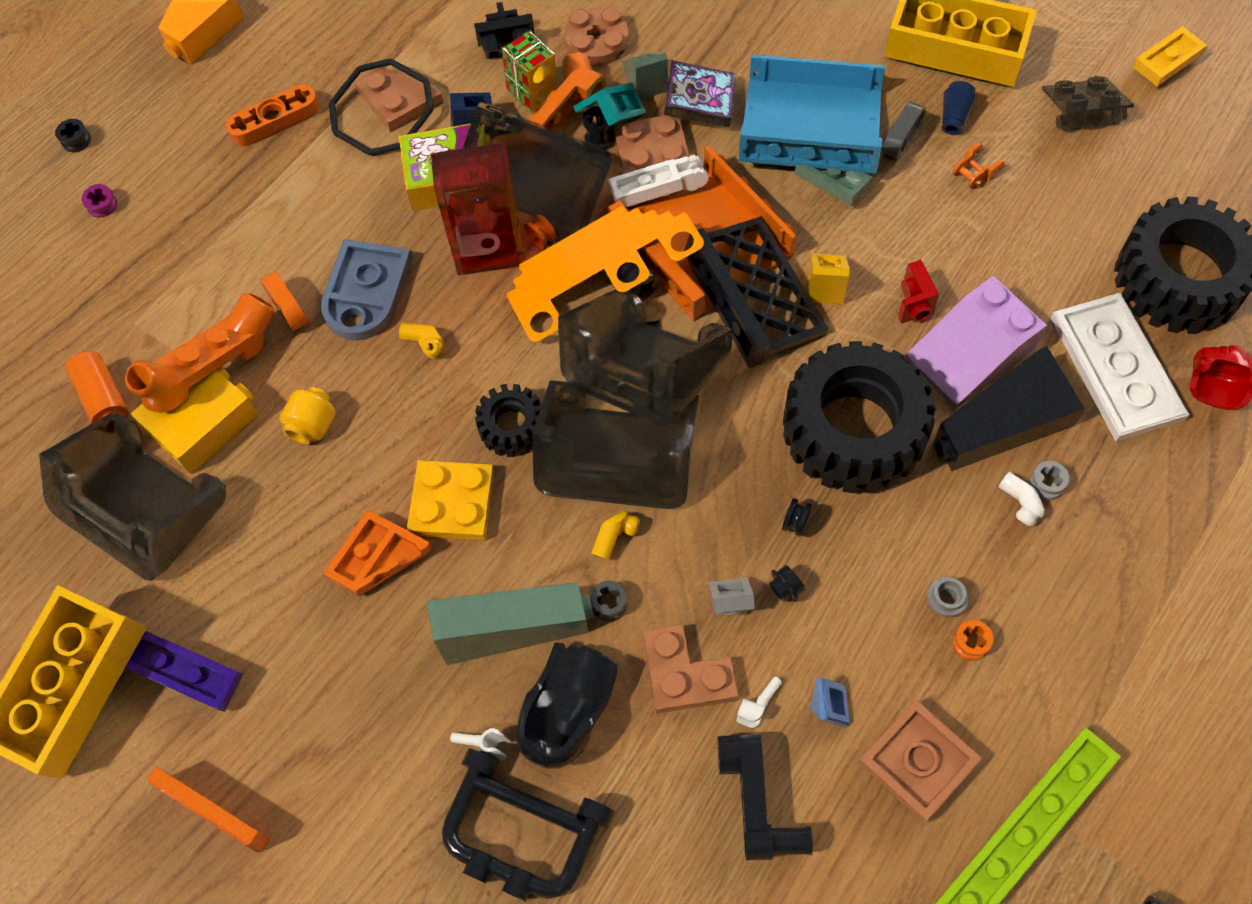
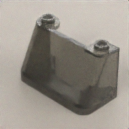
M480 102L476 107L456 169L468 167L481 168L486 174V181L480 188L456 192L455 197L469 203H475L476 198H487L534 217L537 214H541L556 228L557 236L566 238L589 224L613 157L610 152L498 107ZM470 173L466 177L468 183H477L480 180L478 173Z
M615 289L558 316L560 369L564 380L571 387L655 424L664 426L680 417L731 353L733 329L717 323H710L700 329L697 343L647 325L645 306L642 300L632 292H619Z
M550 380L532 433L533 480L535 486L543 494L552 497L661 509L680 507L685 503L688 493L699 395L671 394L662 401L660 416L587 408L586 394L580 386L571 382Z
M113 411L39 454L43 496L47 507L59 520L141 578L152 581L170 567L225 502L226 485L216 476H211L207 473H200L192 479V483H189L143 452L142 432L138 425Z

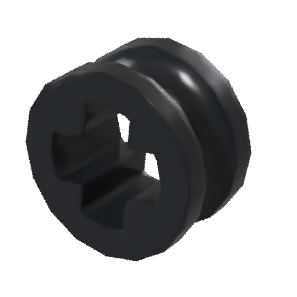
M67 119L61 122L55 130L57 139L68 152H80L87 148L91 142V135L79 119Z
M793 498L785 516L782 530L787 532V530L793 529L796 536L801 537L812 504L800 505L798 499Z

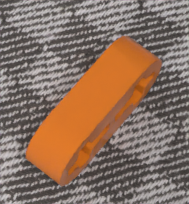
M276 271L260 279L266 293L292 332L309 323L299 304Z

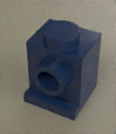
M490 92L450 93L451 127L479 122L482 135L493 133V126H497L499 122L498 105L492 106Z

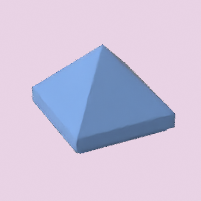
M824 678L816 679L810 704L812 712L821 721L842 727L850 726L846 686Z

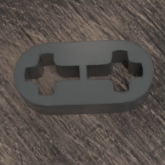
M911 101L907 103L884 141L882 147L883 154L897 160L902 156L922 123L926 107Z

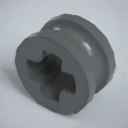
M615 581L599 583L591 594L593 611L602 620H617L627 610L626 591L621 584ZM609 593L612 598H620L616 599V607L610 609L607 604L599 605V603L603 602L602 596Z

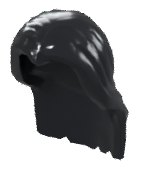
M554 643L546 666L535 685L526 694L519 713L516 740L518 748L525 759L534 765L549 769L565 767L579 758L590 739L594 725L606 708L612 694L618 670V664L614 660L584 645L578 649L575 645H569L566 648L564 643Z

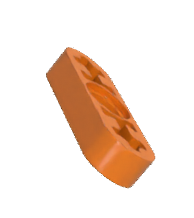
M297 85L231 115L226 121V129L231 140L236 145L248 146L313 116L319 109L316 93L308 85ZM269 112H281L280 116L276 119H265Z

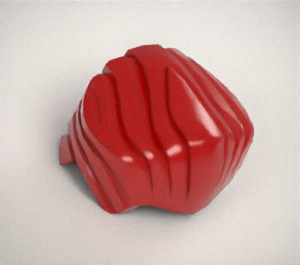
M1238 345L1200 349L1193 357V370L1189 387L1192 396L1204 404L1220 409L1237 410L1246 407L1252 398V355L1245 352V349Z

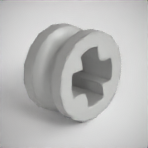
M1044 461L1035 468L1029 479V485L1037 490L1041 499L1053 500L1062 495L1064 489H1066L1069 483V473L1062 464L1056 461ZM1048 474L1055 478L1051 486L1043 483L1044 478Z

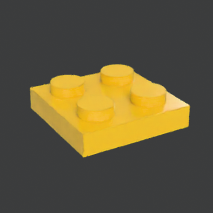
M418 460L406 530L419 537L485 541L495 472L493 465Z

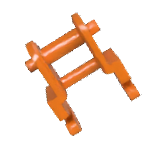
M979 142L966 151L963 160L954 164L955 168L952 172L955 176L961 173L970 181L968 185L970 188L976 185L979 186L984 179L988 182L996 175L997 170L1001 171L1005 165L1004 161L998 160L992 166L987 165L983 169L973 161L975 153L979 154L983 148V145ZM969 165H971L977 171H979V173L974 175L966 168Z

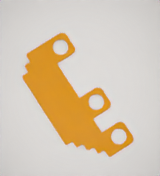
M620 206L519 264V269L522 273L514 279L513 282L516 287L508 292L506 297L528 338L533 342H539L558 331L562 327V319L551 299L603 269L619 292H626L647 280L649 270L637 250L657 238L673 261H680L700 250L704 245V240L687 213L683 212L673 217L669 211L662 215H657L655 210H650L642 214L638 208L627 212L624 206ZM679 232L690 233L694 238L691 248L684 252L675 251L671 247V239L675 234ZM625 263H635L640 271L638 277L630 283L621 282L617 278L619 267ZM539 312H547L553 318L551 327L541 333L533 331L530 325L533 316Z

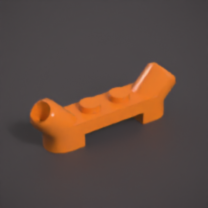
M579 52L571 53L562 60L564 82L557 90H553L549 94L545 104L539 111L529 117L526 126L520 133L494 138L492 147L497 168L502 171L520 167L532 174H537L551 159L549 142L575 112L573 106L606 88V77L592 70L589 57L586 54Z
M242 294L229 316L156 362L134 361L125 373L126 387L132 394L141 397L142 405L152 412L162 413L175 409L189 399L188 388L235 357L239 356L244 361H247L264 348V331L275 314L273 306L254 294Z

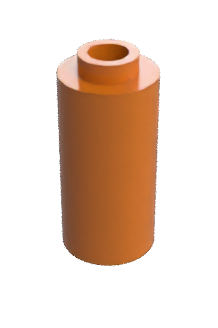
M86 351L71 357L65 365V370L92 426L97 430L112 431L121 427L128 418L129 411L102 356L94 351Z

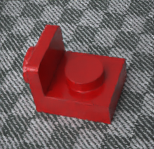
M922 260L908 263L904 280L901 282L902 291L905 299L901 302L898 314L901 324L912 320L920 322L927 319L931 314H934L939 298V292Z

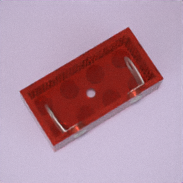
M506 143L485 144L478 147L430 153L434 191L457 275L519 267V264L526 261Z

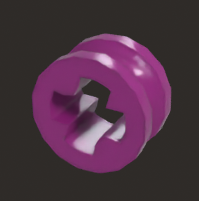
M92 185L82 194L83 205L87 208L89 214L94 217H106L113 213L117 207V199L106 185ZM102 197L106 199L104 202L100 201ZM100 201L99 205H95L94 202Z

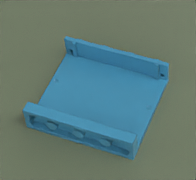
M751 55L750 78L744 122L741 127L738 161L797 167V164L818 169L833 168L841 169V171L877 174L882 148L879 127L881 89L885 65Z

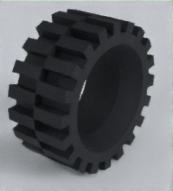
M1187 196L1183 204H1180L1178 197L1168 199L1164 207L1158 202L1150 207L1148 213L1143 212L1124 243L1114 268V272H1118L1115 278L1116 288L1125 287L1122 292L1126 303L1134 301L1136 304L1132 312L1138 317L1147 313L1151 316L1148 324L1156 328L1161 321L1168 323L1167 331L1178 333L1182 326L1187 327L1188 334H1198L1203 326L1208 332L1216 329L1221 322L1225 324L1229 321L1252 291V235L1247 234L1252 225L1245 218L1240 222H1236L1233 219L1236 211L1227 207L1223 213L1215 209L1218 202L1208 199L1204 206L1198 205V197ZM1177 243L1200 250L1215 262L1222 273V277L1214 280L1200 281L1178 274L1164 261L1159 245Z

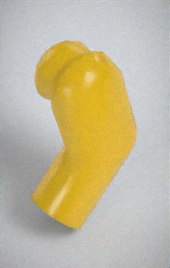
M406 322L400 324V340L418 342L423 353L430 358H438L444 353L445 341L434 326Z
M620 511L605 520L600 527L591 554L609 560L617 538L623 533L635 536L640 527V519L637 516L630 515L629 511Z

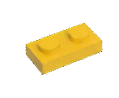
M1181 26L1138 56L1132 68L1158 87L1202 56L1208 45Z

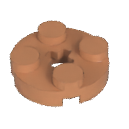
M615 7L577 9L570 14V21L567 23L564 31L568 53L579 52L586 54L592 66L605 65L617 59L616 55L622 50L625 52L629 44L627 23L621 17L620 11ZM601 34L600 39H594L593 35Z

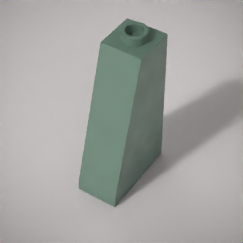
M578 582L427 601L433 641L446 665L589 633L586 619L594 618L589 594L580 595Z

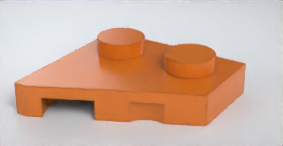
M367 509L323 575L327 580L359 597L427 555L431 551L432 546L430 542Z

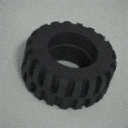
M850 341L849 346L842 347L841 343L828 346L827 353L824 354L822 351H817L811 355L808 364H801L795 372L794 380L790 381L783 417L785 444L791 446L790 455L795 463L799 464L803 461V472L810 478H814L816 475L822 478L821 485L831 489L834 484L843 486V492L855 493L856 488H864L865 493L877 492L880 484L883 483L885 488H889L898 483L900 476L907 477L914 470L916 463L921 460L935 423V418L933 417L936 411L935 398L929 396L932 388L925 377L919 378L921 370L912 361L908 364L904 362V355L894 349L890 353L883 350L884 345L872 342V346H863L862 341ZM839 398H864L874 402L886 412L893 428L887 433L873 438L851 437L835 429L824 416L822 409L828 403Z

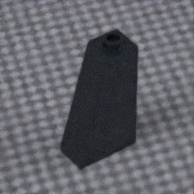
M1044 347L942 421L934 439V447L939 458L946 460L951 471L1071 428L1075 426L1085 408L1049 348Z

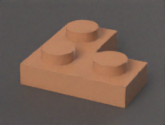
M683 624L643 631L656 714L738 701L731 657L690 663Z

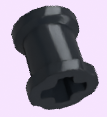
M591 107L584 112L582 117L583 126L587 130L584 136L585 145L597 152L606 151L614 142L613 131L610 129L611 126H608L600 107ZM594 116H596V123L593 122ZM601 135L604 136L603 142H601Z

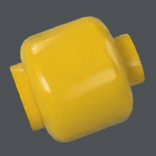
M311 387L310 390L298 389L294 391L279 415L280 423L283 426V433L290 439L304 445L323 439L336 416L335 408L329 402L330 396L323 390Z

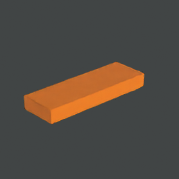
M157 766L147 778L150 785L246 847L256 852H262L269 842L270 838Z

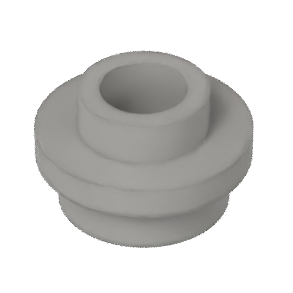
M942 577L930 585L927 592V601L930 608L938 615L955 617L965 610L969 601V595L966 587L959 580L951 577ZM943 593L950 594L954 602L947 604L941 600L940 595Z

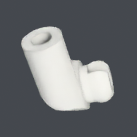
M1009 471L998 488L1017 499L1022 505L1016 513V518L1027 526H1033L1039 517H1043L1045 511L1040 496L1033 486Z

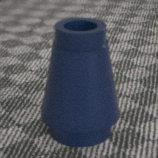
M955 81L944 91L943 132L950 135H958L962 132L977 100L975 88L970 83Z

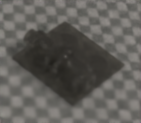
M1093 76L1088 78L1087 81L1079 82L1060 80L1055 85L1042 86V90L1062 111V115L1056 116V126L1064 131L1082 129V127L1088 129L1091 127V124L1094 128L1119 125L1121 121L1127 119L1126 108L1134 107V104L1108 78L1103 76Z

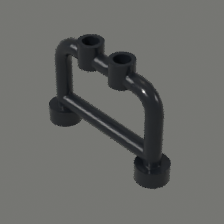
M468 748L461 763L468 770L446 815L442 828L443 845L449 855L459 862L466 864L462 872L463 874L485 884L490 875L505 882L502 889L503 892L523 901L527 900L529 893L551 899L561 897L570 891L579 878L599 827L609 828L615 811L599 802L583 798L577 814L492 778L499 761L480 751ZM476 791L578 834L559 877L554 880H545L479 849L468 846L461 841L459 829Z

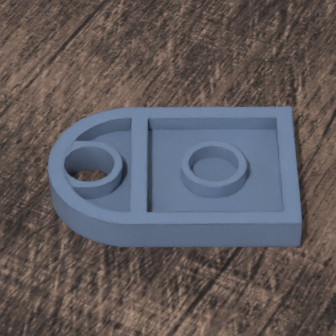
M347 239L343 240L321 302L323 317L334 334L347 340H364L376 336L389 325L413 258L411 250ZM349 317H362L360 323L355 326L349 327L344 325Z

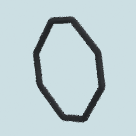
M385 59L358 66L329 102L333 134L367 155L373 156L400 149V143L370 149L338 130L335 105L361 72L391 65L423 83L427 109L407 135L417 133L433 112L434 107L429 80L394 59Z

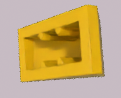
M810 253L808 294L813 303L844 304L850 275V267L846 256Z

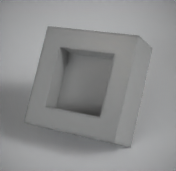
M748 577L708 582L709 596L714 614L737 615L744 610L755 609L754 594Z

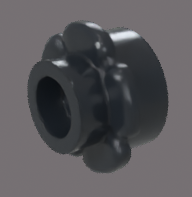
M784 565L777 572L774 569L771 571V576L774 579L769 582V585L778 598L783 602L788 598L793 602H797L798 596L806 589L795 572L787 565Z

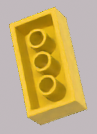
M899 0L890 27L884 57L1014 87L1037 10L994 0Z
M57 585L0 683V756L37 775L64 778L145 633L147 626Z

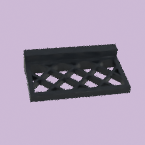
M762 216L706 233L704 228L697 230L704 240V245L700 250L686 258L748 367L762 363L765 356L825 336L828 333L829 328ZM756 230L763 241L762 246L742 239L743 234ZM691 234L684 251H687L693 245L694 238ZM722 241L735 246L732 255L729 256L717 251L713 243ZM738 248L758 255L755 265L735 258ZM761 258L776 262L779 267L778 274L758 267ZM731 267L751 274L748 284L734 280L729 273ZM755 276L774 283L771 294L752 287ZM779 285L793 291L796 296L795 303L775 296ZM748 295L767 302L764 313L749 307L746 302ZM772 305L791 312L788 323L768 315ZM798 314L810 319L814 328L805 330L792 325L795 315ZM765 324L784 331L783 338L770 343L763 331Z

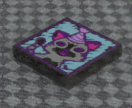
M672 60L669 69L664 114L729 128L732 120L736 73Z

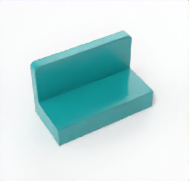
M633 83L604 88L573 106L576 113L599 106L608 126L635 120L647 113Z

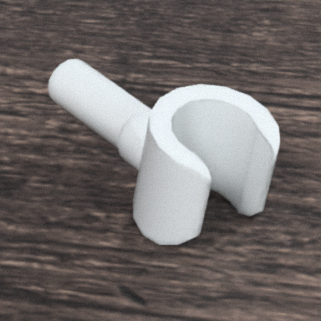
M773 677L758 697L756 703L743 699L736 722L750 728L758 727L765 707L782 684V681L777 677Z
M495 728L486 730L482 735L453 732L450 737L452 743L475 746L497 761L504 760L507 757L503 752L496 749L498 744L503 741L511 742L510 738Z

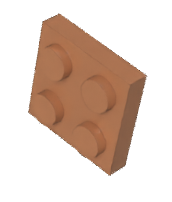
M678 113L613 125V134L623 174L671 159L676 160L686 156L690 157Z
M915 699L860 758L858 763L925 824L981 761L982 757Z

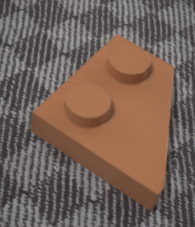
M382 67L354 82L358 93L390 132L420 116L427 109L423 83ZM430 87L433 107H436L444 102L442 93Z

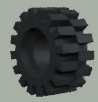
M507 384L500 385L502 392L497 393L495 388L489 390L490 399L484 395L481 397V406L477 405L475 410L477 415L475 417L480 438L482 442L484 441L486 448L489 450L494 448L495 454L500 456L503 450H505L507 457H514V450L519 449L522 456L527 454L526 446L533 450L537 447L536 439L541 441L544 436L545 419L542 404L540 405V400L536 394L532 396L529 388L525 387L523 392H521L519 384H513L512 390H508ZM508 411H519L525 417L524 423L514 430H502L496 425L497 418Z

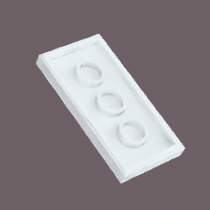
M1121 292L1053 312L1050 319L1115 442L1184 422L1188 418L1189 413Z

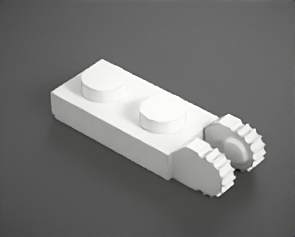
M690 155V157L686 156L676 160L671 159L609 178L608 182L614 201L620 200L625 207H632L654 198L668 196L683 190V188L689 191L697 190V188L707 184L709 176L706 170L703 169L704 164L701 157Z

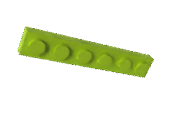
M1087 727L1081 730L934 904H999L1121 756Z

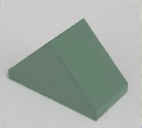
M650 52L621 61L628 82L633 83L640 100L668 92V59L666 52Z

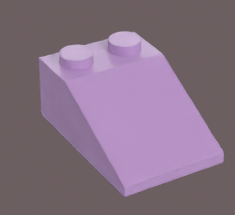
M992 276L966 295L905 354V359L908 362L912 361L921 370L920 374L956 409L1037 347L1047 324L998 279Z

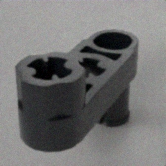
M761 735L718 736L719 775L740 774L746 860H773V855H812L813 842L810 826L771 828V824H767Z

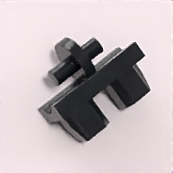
M496 2L497 12L485 14L487 22L474 24L478 47L482 46L486 58L492 59L502 55L501 42L514 41L529 31L534 34L532 14L518 16L517 9L504 11L503 2Z

